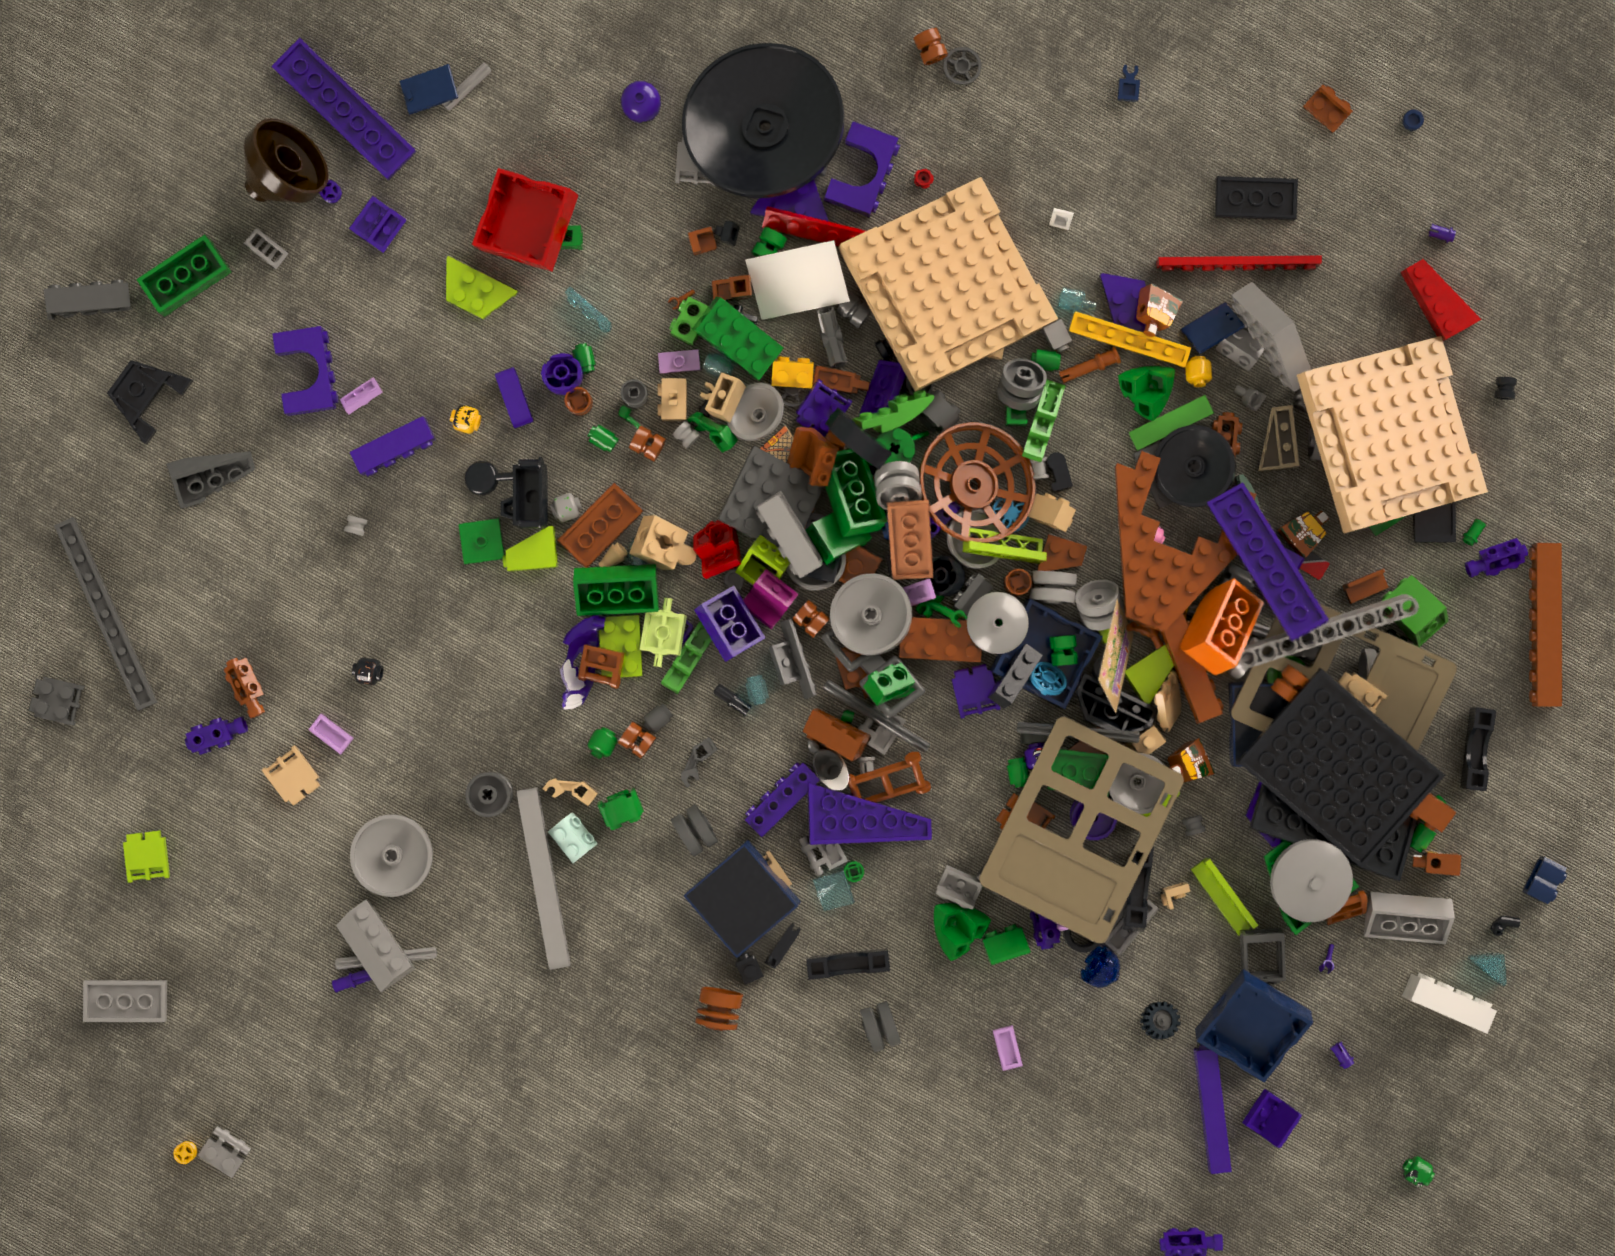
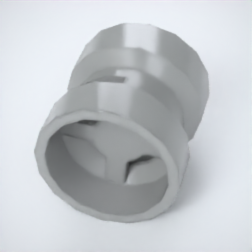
M686 420L672 434L676 439L683 440L682 445L686 449L701 435L697 430L692 431L690 424Z

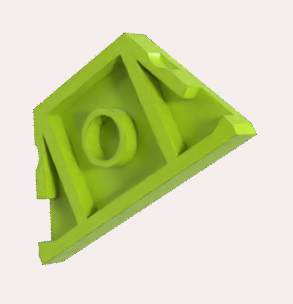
M447 256V302L481 319H485L491 312L500 308L506 301L518 294L517 290Z

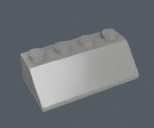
M779 491L758 505L759 511L756 512L762 522L766 521L769 526L767 531L773 540L777 539L780 544L778 549L784 558L787 557L791 563L789 568L794 575L798 574L802 578L822 565V557L782 491Z
M1370 892L1365 915L1364 937L1446 944L1455 919L1452 899Z
M365 900L354 907L336 925L381 993L415 970V967L370 901Z

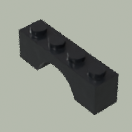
M1470 707L1460 788L1487 792L1489 775L1487 749L1490 736L1494 731L1496 710Z
M1152 847L1126 900L1123 930L1144 932L1146 929L1148 888L1154 847ZM1136 851L1131 862L1138 865L1143 853Z
M887 948L806 957L808 980L852 973L890 971Z

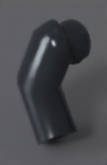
M1500 916L1492 923L1491 931L1494 935L1500 936L1507 927L1519 928L1520 918Z

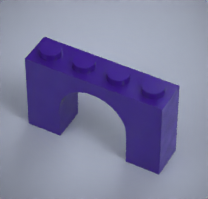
M853 121L845 144L870 154L877 164V174L870 183L864 186H852L831 178L824 201L869 218L871 213H876L879 202L876 201L878 194H883L886 183L883 182L885 175H890L893 164L890 163L893 156L897 157L901 146L897 144L898 138Z
M321 326L272 333L275 354L284 356L307 353L316 359L319 367L318 378L310 388L281 394L284 414L292 416L336 409V403L339 401L337 391L333 389L335 374L334 371L330 370L332 354L331 351L327 350V343H329L328 331H325Z

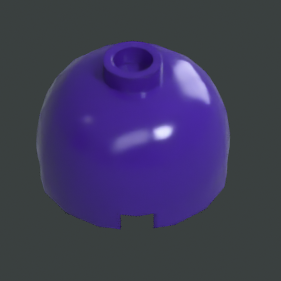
M635 81L624 89L621 96V107L624 114L631 121L637 123L651 121L660 111L661 97L658 90L652 84L645 81Z
M560 353L551 356L550 360L546 364L544 363L541 376L545 386L552 393L566 395L567 392L572 394L576 391L573 389L581 385L583 372L580 363L572 355Z

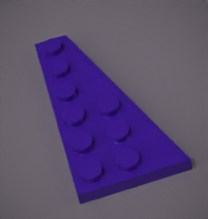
M808 783L810 845L932 840L931 819Z

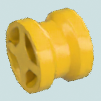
M184 1141L174 1149L173 1154L178 1163L187 1164L197 1156L198 1151L193 1142Z

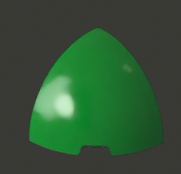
M1144 366L1119 374L1118 380L1123 396L1130 398L1135 405L1133 409L1139 415L1154 421L1160 415L1169 399L1174 383L1175 369L1164 366Z
M955 903L938 904L934 908L935 933L943 952L950 961L967 953L970 950V943L974 939H981L991 922V919L979 910L962 908Z

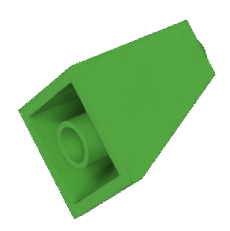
M1411 575L1408 578L1402 579L1398 583L1397 588L1393 592L1389 591L1386 593L1382 600L1408 594L1418 602L1419 608L1416 614L1394 622L1416 646L1420 647L1448 622L1447 608ZM1410 600L1404 602L1403 609H1409L1412 602ZM1386 607L1384 611L1389 615L1392 609L1391 607Z

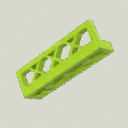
M970 528L969 537L970 533L976 534L979 538H984L983 535L991 537L999 534V532ZM1010 534L1004 538L1006 539L1005 541L1003 539L998 540L1000 545L963 541L962 552L1036 564L1046 561L1047 552H1042L1043 539ZM1010 539L1015 540L1019 548L1008 547L1006 543ZM1029 542L1037 544L1036 551L1027 550L1025 546Z
M1206 857L1190 869L1238 936H1240V930L1254 929L1259 926L1210 858Z

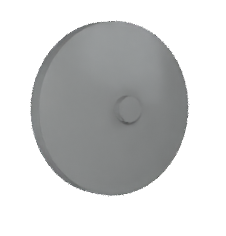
M863 574L847 581L837 591L830 609L831 626L838 640L849 650L861 655H880L894 649L907 635L912 621V607L908 595L896 581L881 574Z
M383 815L367 822L355 835L350 850V863L357 880L367 890L385 897L401 896L415 890L428 876L433 862V848L428 834L417 822L402 815Z
M1317 839L1302 840L1286 848L1275 861L1270 877L1271 892L1277 905L1292 918L1304 922H1318L1336 914L1347 902L1353 884L1352 869L1346 856L1332 844Z

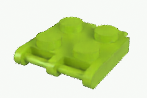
M160 830L145 832V840H143L142 833L126 835L127 842H123L128 883L139 879H146L148 881L156 877L170 878L166 837L161 838ZM163 870V873L151 874V872ZM145 873V875L133 876V874Z

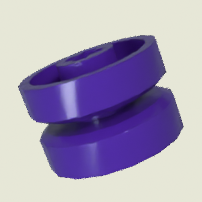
M1077 800L1073 801L1069 810V819L1073 828L1084 809L1083 803ZM1098 813L1086 839L1101 840L1106 838L1113 832L1117 820L1103 813Z

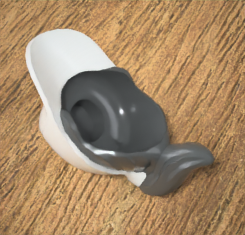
M809 740L808 748L810 752L814 753L813 768L817 777L830 789H845L849 782V774L843 758L838 753L822 749L819 743Z

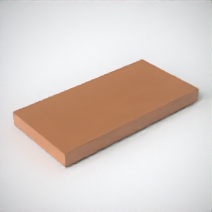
M929 500L887 502L892 579L933 578Z

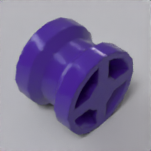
M328 180L320 195L326 202L336 203L342 197V190L336 182Z

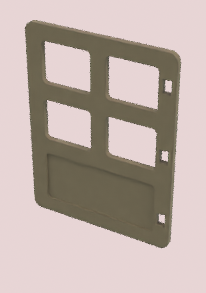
M1319 603L1328 618L1342 614ZM1275 617L1265 639L1285 633L1277 617ZM1351 620L1344 621L1342 628L1348 629L1352 624ZM1330 626L1326 635L1331 633L1332 629ZM1377 628L1368 630L1377 634L1374 641L1364 637L1366 631L1353 634V636L1379 647V652L1365 679L1388 695L1386 699L1383 698L1375 709V715L1418 751L1457 672L1456 665L1450 660ZM1343 638L1322 644L1310 667L1286 657L1251 667L1232 706L1231 716L1235 720L1263 732L1274 719L1251 710L1250 705L1267 669L1274 668L1282 672L1290 664L1309 679L1319 668H1322L1327 673ZM1265 646L1262 649V654H1269L1272 647ZM1424 655L1435 660L1432 666L1422 662Z
M1060 717L1055 722L979 877L981 885L1096 943H1104L1108 939L1184 783L1183 776L1067 717ZM1068 735L1108 754V760L1093 789H1088L1051 769ZM1123 763H1127L1164 782L1162 792L1149 817L1136 813L1107 797ZM1043 785H1047L1084 805V809L1068 839H1064L1027 820V815ZM1165 793L1171 795L1166 807L1160 804ZM1098 813H1103L1140 832L1139 839L1124 867L1116 865L1083 848V843ZM1136 851L1143 853L1138 865L1131 862ZM1108 908L1115 910L1109 923L1103 919Z

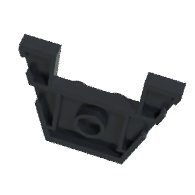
M130 360L107 394L125 416L132 429L140 437V440L147 445L157 432V429L141 419L143 413L165 384L183 395L193 380Z

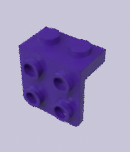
M1264 1088L1242 1123L1275 1147L1281 1148L1301 1119V1113Z

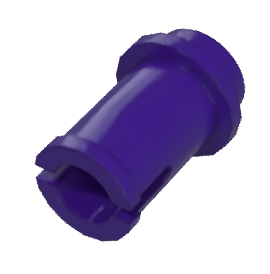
M1432 224L1430 229L1438 231V233L1429 231L1428 236L1445 240L1446 243L1453 242L1456 230H1453L1452 227L1448 229Z
M1342 1041L1330 1047L1339 1060L1340 1067L1342 1066L1346 1069L1354 1064V1057L1349 1055Z

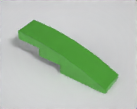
M1046 380L1022 453L1023 457L1038 462L1042 461L1066 385Z
M1206 395L1129 432V435L1138 451L1165 438L1178 428L1192 425L1214 414V411Z
M701 621L681 650V655L677 656L661 681L663 686L676 694L680 692L712 642Z

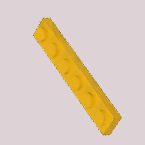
M1076 311L1073 314L1068 332L1183 368L1186 367L1191 347L1159 337H1149L1143 332Z

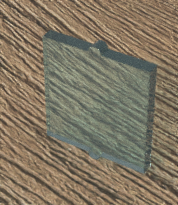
M844 871L813 879L818 893L817 897L820 899L824 911L855 903L850 890L851 885L848 884Z

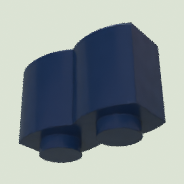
M1540 856L1522 892L1546 904H1549L1550 901L1553 902L1558 894V891H1556L1557 886L1566 879L1567 868L1544 856Z

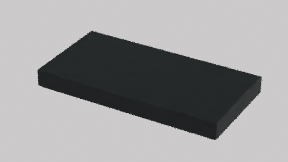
M1217 176L1215 218L1296 220L1298 179Z

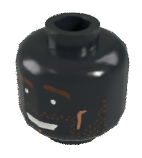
M362 657L357 663L353 664L352 675H355V679L359 684L374 686L383 678L384 667L381 666L377 659Z

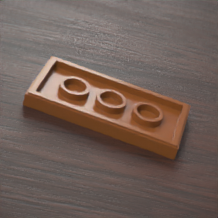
M613 483L557 541L585 568H588L644 511Z

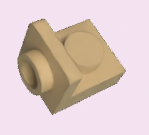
M1183 882L1162 888L1163 894H1160L1163 906L1167 905L1169 910L1174 909L1171 897L1174 896V899L1185 897L1187 892H1191L1189 884Z

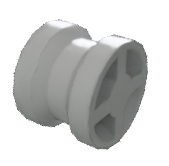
M348 515V524L345 526L344 531L364 536L365 532L363 529L368 520Z

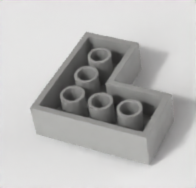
M1251 282L1231 295L1234 301L1232 306L1236 313L1239 314V319L1245 325L1244 329L1247 328L1254 339L1258 338L1259 343L1265 349L1264 356L1271 364L1269 369L1273 376H1278L1285 387L1288 386L1295 392L1300 389L1297 375L1311 370L1296 326L1273 301Z

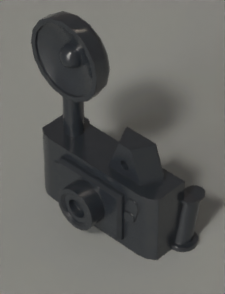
M542 457L538 459H519L518 464L513 465V472L498 473L495 466L486 461L474 462L469 466L465 473V484L476 495H488L495 490L499 481L513 480V496L501 501V516L513 519V526L521 529L539 528L540 530L547 526L548 473L547 465L544 464Z

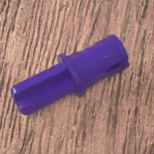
M366 970L354 974L350 972L348 976L332 980V986L335 993L350 987L356 988V985L372 979Z

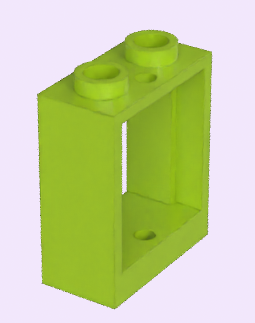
M760 535L748 550L735 573L754 585L766 568L751 558L753 554L778 571L775 576L779 579L782 578L791 563L787 557L784 558L781 555L777 546Z

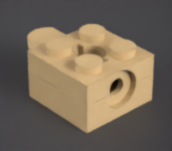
M656 515L643 516L629 554L649 564H656V567L661 570H673L677 563L691 565L696 559V553L693 548L684 544L688 534L687 531Z

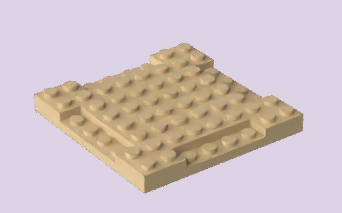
M982 177L946 193L945 196L878 228L874 227L841 243L838 247L915 392L1058 320L1040 284L1035 283L998 215L1000 211Z
M1441 336L1350 361L1316 368L1297 375L1343 534L1488 492L1477 454H1471L1450 384L1449 376L1453 375Z

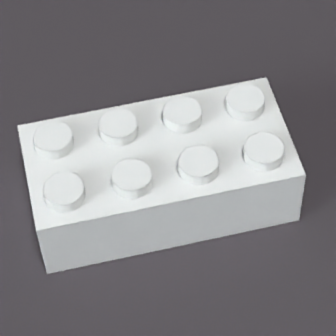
M1418 973V976L1411 974L1403 992V997L1484 1033H1488L1497 1012L1491 1008L1492 1004L1477 997L1473 1001L1472 995L1458 989L1453 992L1454 987L1440 981L1434 984L1435 979Z

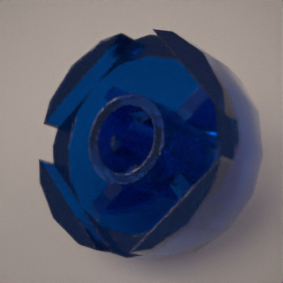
M1105 946L1103 948L1097 947L1086 957L1084 962L1088 964L1085 970L1081 969V979L1085 983L1096 988H1105L1118 980L1120 976V961L1112 950Z

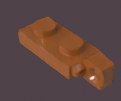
M816 366L812 386L820 379L822 384L831 390L835 389L839 392L857 394L858 390L868 391L870 382L860 380L861 376L853 372Z

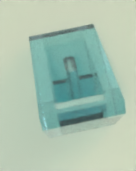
M1474 954L1468 957L1469 960L1499 985L1505 986L1507 984L1504 954Z

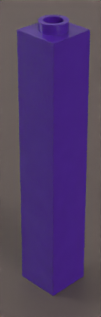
M1200 1044L1199 1048H1194L1208 1171L1211 1174L1232 1172L1218 1054Z

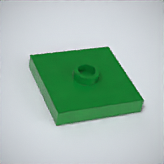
M499 518L458 524L464 565L503 559L505 554Z

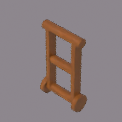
M910 752L905 756L904 761L857 776L849 774L848 785L852 796L862 799L857 784L877 777H881L885 792L864 798L865 800L877 803L912 791H916L918 794L927 793L931 789V784L929 781H925L919 765L921 761L920 753ZM912 766L917 782L893 789L888 774Z

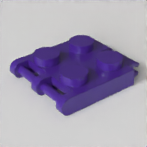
M818 379L797 409L798 417L795 421L805 428H809L811 424H814L812 428L825 437L829 431V427L825 423L830 415L834 413L837 407L846 412L852 400L849 398L845 399L837 394V390H831L822 384V380ZM819 387H821L822 389L826 390V391L829 392L830 394H829V395L826 394L825 392H823L822 390H820ZM834 397L844 402V405L839 401L835 400Z
M986 664L972 667L973 674L969 675L968 668L954 671L955 678L951 680L961 719L965 718L966 715L983 714V711L1001 710L999 705L988 698L995 683L992 672L990 670L987 671ZM995 703V705L981 708L982 705ZM977 707V709L963 712L965 709Z

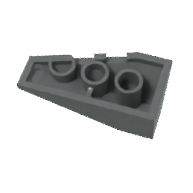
M250 451L188 457L166 464L180 509L205 501L206 497L215 491L218 493L229 482H236L255 470Z

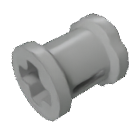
M1043 457L1041 462L1030 459L1035 480L1050 478L1046 470L1047 457Z
M875 756L857 759L860 774L874 770L873 761Z

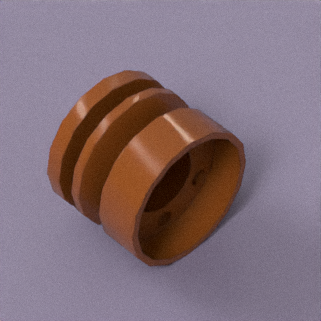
M701 987L699 1001L707 1004V1008H698L697 1012L706 1016H696L695 1023L714 1030H737L738 1023L730 1020H739V1015L731 1012V1009L741 1008L743 994L722 988Z

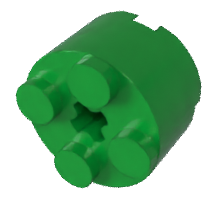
M632 788L630 793L626 789L606 797L608 801L605 803L602 800L597 803L606 827H610L611 831L622 827V823L626 821L633 823L640 820L644 812L635 788Z

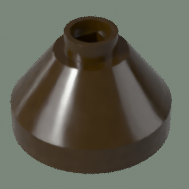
M269 118L260 121L247 134L244 141L245 188L253 199L259 202H266L268 200L304 203L314 199L327 185L329 173L322 153L316 144L294 125L280 119Z

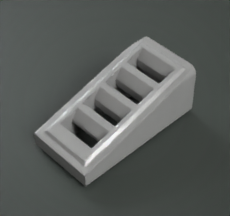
M255 228L243 243L275 269L278 268L289 254L258 228ZM259 235L261 239L254 247L252 245V242ZM264 241L268 242V244L260 252L258 248L262 245ZM272 245L274 247V250L270 253L268 257L265 256L264 254ZM277 251H279L281 254L275 260V262H273L271 260L272 257L277 253Z

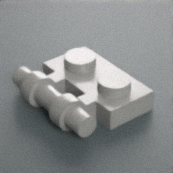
M875 704L873 708L880 712L881 710ZM897 714L890 718L901 726L906 722L905 719ZM867 717L858 729L870 734L871 739L868 745L885 755L897 735L881 725L878 726L875 732L872 731L870 727L874 721Z
M806 836L799 839L802 846L801 850L806 854L810 862L809 866L811 870H814L816 876L824 873L821 865L825 863L829 870L848 861L840 844L810 845ZM816 847L819 848L823 856L820 859H817L813 851Z
M217 1126L213 1134L219 1137L216 1141L210 1137L198 1156L233 1178L245 1160L238 1154L241 1151L248 1155L252 1148L245 1145L246 1142L242 1139L238 1140L230 1135V1131L227 1129L223 1130ZM225 1141L234 1147L233 1151L223 1145Z

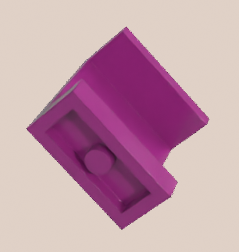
M766 569L754 583L753 588L743 601L750 613L772 630L799 594Z

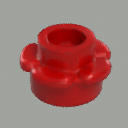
M928 169L918 170L914 174V183L917 187L926 189L933 183L934 177Z

